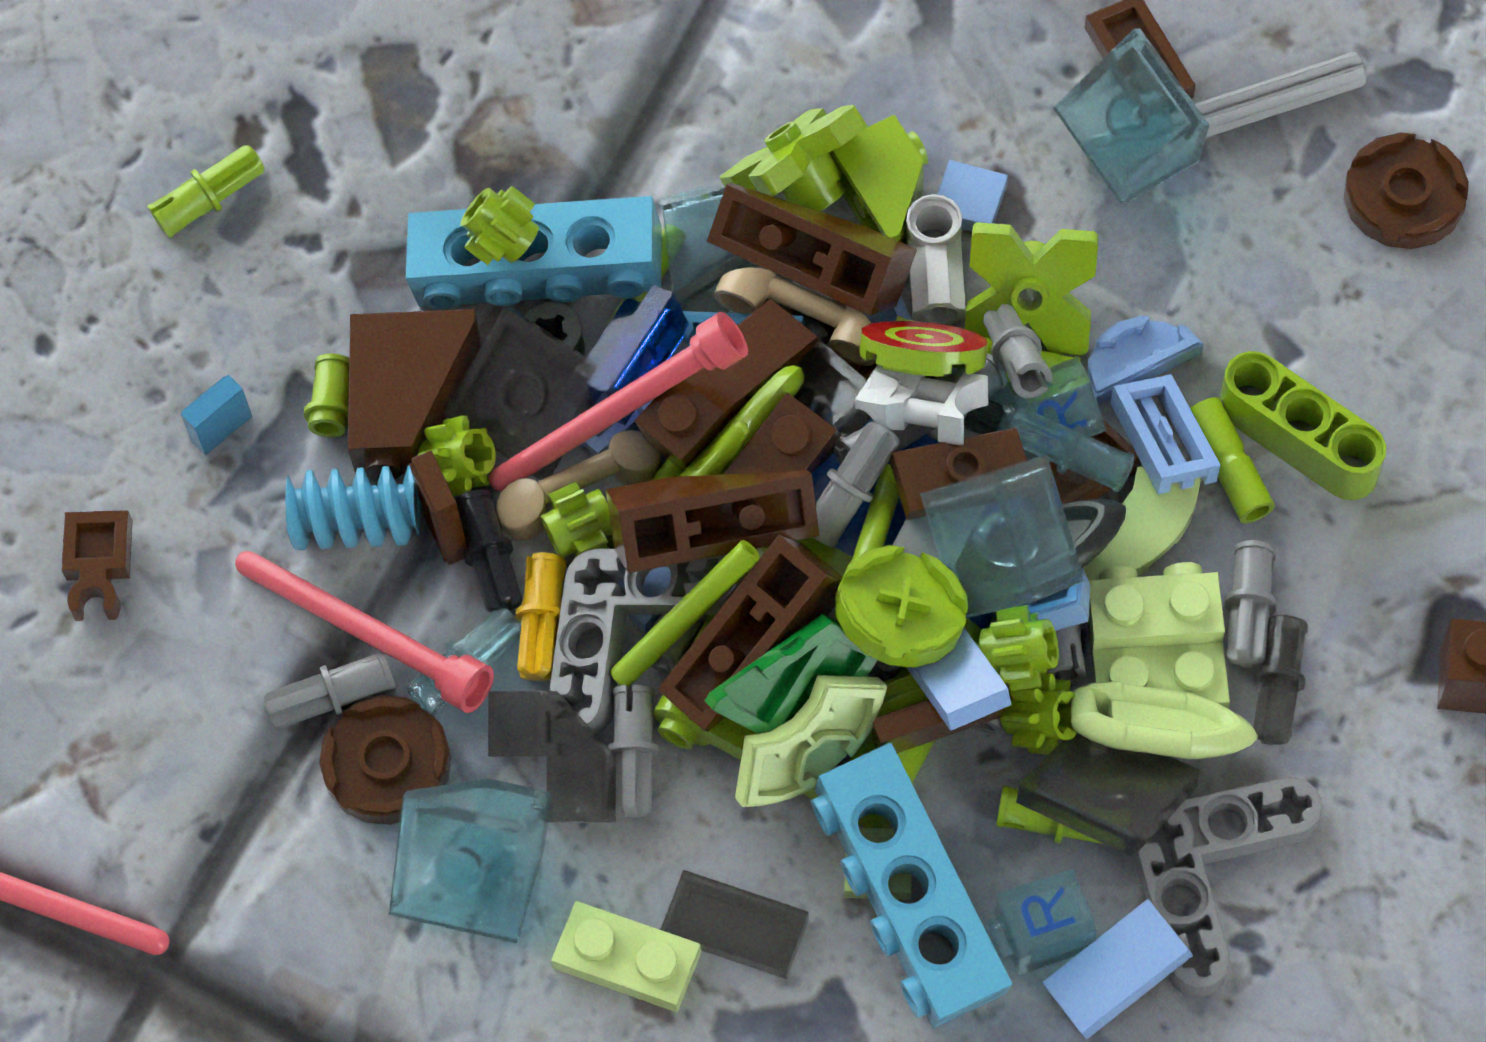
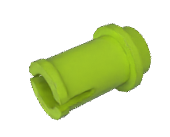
M322 354L316 358L314 364L315 376L312 400L304 407L303 417L308 422V429L313 434L328 438L339 437L345 433L346 427H348L349 358L341 354Z

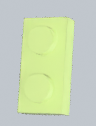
M575 901L551 963L555 970L678 1013L701 955V945Z

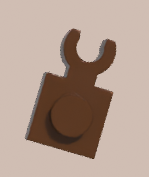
M128 510L65 512L61 571L67 581L78 580L70 588L67 597L68 607L75 621H83L85 614L84 606L88 600L94 597L104 598L103 608L108 620H116L120 613V599L111 583V579L130 578L133 520Z

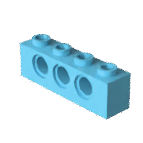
M652 196L535 204L530 213L533 215L532 221L539 226V230L526 252L513 263H509L502 257L499 262L493 259L489 265L480 261L475 265L464 266L469 260L477 258L464 248L470 238L466 236L468 231L460 225V222L467 209L408 213L406 280L419 307H429L435 310H452L460 304L490 303L496 306H512L521 300L551 299L557 302H573L582 296L611 294L619 298H633L641 295L643 292L661 291L662 226ZM606 249L599 256L592 258L585 257L589 252L593 250ZM545 253L538 260L532 262H524L529 256L533 254Z
M890 742L818 776L815 787L818 797L810 800L813 812L825 835L828 837L836 833L847 854V857L840 860V864L852 891L857 897L866 893L877 915L876 918L870 920L872 931L886 957L896 953L908 977L900 981V986L913 1014L917 1018L926 1015L932 1028L935 1029L1005 995L1013 984L892 743ZM869 814L882 815L892 824L894 837L883 843L871 842L861 834L858 821ZM901 873L913 875L921 882L924 897L915 903H902L896 900L890 893L888 880L894 875ZM930 933L945 936L953 946V960L942 965L928 962L919 951V939Z

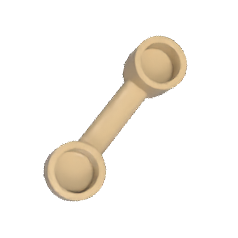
M741 268L730 271L721 277L714 292V298L726 309L734 313L752 314L765 303L766 299H772L778 304L835 327L829 341V347L838 356L863 366H871L875 363L876 354L874 353L872 359L867 361L860 356L861 328L871 324V321L864 313L776 276L774 272L767 269Z
M626 430L615 434L611 438L609 449L538 482L530 478L517 479L508 484L497 500L496 513L500 527L506 535L517 540L534 538L544 530L540 516L548 512L547 505L552 503L549 497L550 493L574 482H577L581 490L613 474L624 485L651 481L661 468L660 452L647 442L642 432Z

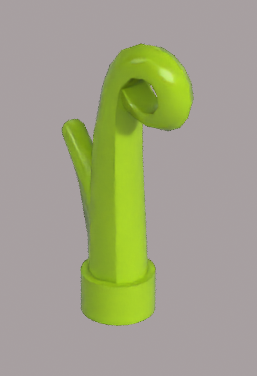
M795 365L787 366L777 372L758 390L679 477L723 475L784 395L788 392L794 397L804 383V373L801 367Z

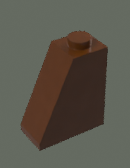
M475 309L350 314L348 452L355 473L357 468L363 467L368 478L378 481L382 467L389 466L394 480L399 478L402 474L406 473L407 467L411 463V458L417 456L420 446L427 440L424 433L425 428L441 425L443 420L447 418L481 350V335Z

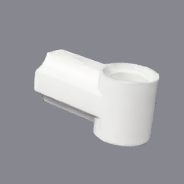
M931 194L922 196L910 206L906 219V245L917 249L909 271L912 320L951 326L957 321L965 320L966 316L961 243L962 215L956 203L943 195ZM934 229L946 234L942 237L932 238L922 233L926 230Z

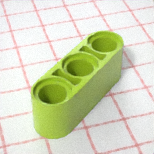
M1243 352L1229 361L1225 369L1219 398L1235 428L1334 496L1344 500H1357L1366 497L1374 490L1386 457L1385 440L1375 427L1262 352ZM1244 385L1253 386L1263 394L1257 396L1246 395L1237 387ZM1295 420L1309 423L1315 430L1299 431L1288 422ZM1355 456L1361 459L1367 466L1352 467L1345 464L1340 458Z

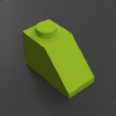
M895 114L866 127L844 145L831 151L830 154L843 173L840 179L846 189L843 197L859 223L906 244L907 213L913 202L922 197L924 166L928 164V156L918 135L914 131L906 133Z

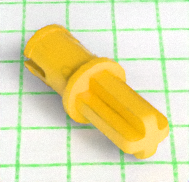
M533 553L532 557H526L524 598L522 605L516 609L515 619L521 624L517 669L520 677L527 681L545 682L549 681L552 675L562 604L563 582L567 566L565 558L553 553Z

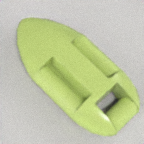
M1122 682L1090 683L1075 689L1072 692L1076 695L1070 700L1072 728L1091 741L1118 750L1184 759L1213 758L1236 753L1252 745L1258 737L1252 725L1242 716L1218 703L1188 692L1137 686Z

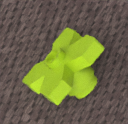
M855 105L841 106L828 114L823 108L810 109L796 120L773 131L764 140L767 147L743 158L723 173L719 179L725 187L726 184L733 183L770 196H775L782 191L787 201L822 211L838 200L846 191L840 181L843 173L829 152L844 145L868 125Z
M975 223L972 228L969 267L986 280L991 287L967 301L965 330L990 338L988 330L983 323L984 316L988 310L997 311L1001 304H1007L1014 307L1023 326L1027 323L1031 326L1049 352L1073 355L1087 354L1091 327V310L1075 298L1070 291L1094 278L1096 275L1098 234L1095 231L1060 229L1045 244L1034 240L1023 242L1014 228L1008 224Z

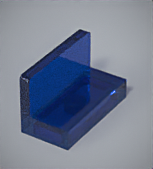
M653 285L642 302L632 298L624 300L564 389V395L569 403L588 410L671 358L684 338L685 331L689 326V322L673 292ZM634 412L617 421V423L626 425Z

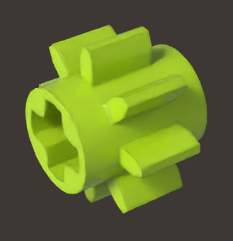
M513 186L506 192L501 189L498 194L492 189L486 188L473 200L461 219L460 225L468 231L466 236L470 238L464 248L486 265H489L493 259L499 262L502 257L509 263L515 262L526 252L538 233L539 226L532 221L533 215L530 213L535 203Z
M467 416L445 419L441 425L425 428L424 433L427 440L420 446L417 456L432 450L453 497L469 492L472 488L489 484L486 474L494 467L496 451L486 428L469 430Z
M574 482L549 494L553 503L551 505L553 510L541 515L540 518L557 555L564 558L574 553L575 557L588 550L608 549L606 538L612 535L608 503L599 489L585 494L583 489L580 490L577 482Z
M1028 605L996 610L998 622L991 623L990 628H983L981 630L979 649L1003 682L1009 684L1010 691L1041 687L1040 674L1047 673V669L1056 668L1058 664L1059 649L1053 624L1049 619L1038 620L1037 613L1030 614Z
M1054 673L1040 674L1041 687L1015 691L1008 690L1011 705L1005 707L1004 716L1000 719L1004 730L1009 735H1013L1011 744L1014 747L1028 748L1029 753L1057 755L1058 740H1072L1077 734L1072 728L1070 700L1076 694L1069 691L1071 685L1069 680L1055 679Z

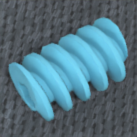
M409 465L402 484H396L389 466L382 467L377 485L370 484L363 467L357 468L352 486H345L338 469H331L326 487L319 486L313 470H306L301 488L295 489L290 476H287L285 495L287 532L295 550H306L312 532L320 549H331L337 531L346 548L357 547L363 530L371 547L382 546L388 528L398 546H407L413 527H415L418 535L420 533L421 506Z

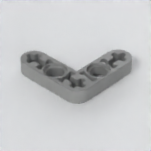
M593 549L575 557L568 567L564 582L548 696V712L552 720L573 736L580 738L593 737L602 732L610 723L614 712L613 689L617 687L618 683L611 676L610 670L622 656L627 614L666 615L698 584L690 583L689 574L696 580L701 581L727 554L664 566L669 567L671 571V581L665 592L656 597H646L643 592L645 577L653 569L628 573L615 549ZM602 570L614 580H624L625 589L617 583H601L597 585L594 593L587 588L589 580L598 579ZM748 573L741 577L704 615H716ZM600 628L603 632L601 649L591 658H578L576 654L578 638L588 629ZM575 671L584 674L583 681L574 676ZM586 695L592 699L591 707L581 709L577 717L570 712L571 705L582 702L583 696Z
M1297 777L1280 778L1155 806L1146 810L1137 819L1132 836V851L1146 900L1149 899L1176 934H1181L1178 937L1188 949L1189 944L1186 934L1198 930L1202 926H1206L1208 929L1198 930L1196 943L1202 959L1213 958L1215 962L1210 964L1207 977H1198L1194 968L1188 967L1183 969L1182 966H1179L1170 973L1168 977L1172 985L1181 993L1191 997H1206L1215 993L1223 985L1230 965L1229 949L1204 864L1290 846L1307 840L1316 831L1323 810L1322 798L1317 789L1308 781ZM1283 798H1290L1294 807H1306L1302 812L1299 823L1291 824L1287 814H1279L1267 817L1264 825L1265 832H1258V816L1253 804H1260V816L1279 811ZM1220 810L1236 812L1242 817L1246 831L1234 840L1220 839L1211 832L1208 826L1209 817ZM1163 826L1167 836L1178 835L1174 839L1171 851L1174 868L1164 872L1165 860L1160 845L1158 843L1147 844V841L1152 837L1153 828ZM1184 864H1188L1190 868L1182 866ZM1153 872L1161 874L1158 876H1154ZM1176 885L1188 887L1196 893L1199 899V908L1188 916L1178 917L1173 915L1162 904L1161 896L1167 888Z

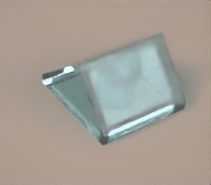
M1133 29L1053 107L1058 117L1120 204L1128 203L1197 163L1210 126L1141 29Z
M1047 454L920 493L940 560L956 574L967 594L968 611L966 618L1033 603L1085 581Z

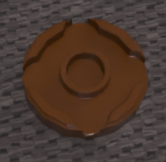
M1400 132L1378 137L1361 148L1354 157L1345 180L1344 202L1350 219L1366 236L1388 247L1420 248L1433 245L1452 233L1466 208L1469 181L1462 162L1446 145L1433 139L1429 143L1424 140L1415 139L1416 134Z
M380 695L356 702L343 712L344 716L336 722L333 728L332 725L330 726L322 741L319 760L325 786L329 795L345 813L365 823L392 825L417 817L437 801L449 780L452 756L443 726L434 715L432 716L428 711L422 709L420 704L406 697Z

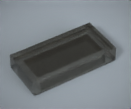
M683 869L660 930L699 943L702 951L787 979L809 921V912Z

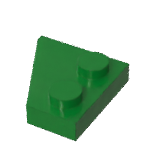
M821 614L709 692L705 702L713 711L758 734L770 732L791 720L807 702L817 675L867 677L877 659L864 654L846 637L839 622Z

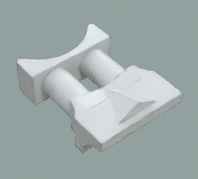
M877 365L855 398V408L863 410L871 416L875 423L886 427L890 431L905 430L908 423L937 428L938 442L961 446L964 445L963 415L973 409L988 405V376L980 374L967 375L964 372L959 381L954 383L926 378L924 375L883 369L881 365Z

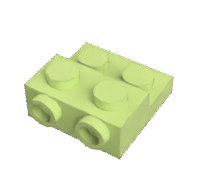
M1181 562L1166 567L1163 571L1164 575L1138 577V572L1135 568L1116 566L1100 572L1099 579L1089 580L1091 587L1088 631L1094 683L1122 682L1137 686L1188 692L1218 703L1227 709L1229 708L1230 699L1223 648L1225 627L1218 572L1203 573L1201 565L1193 562Z

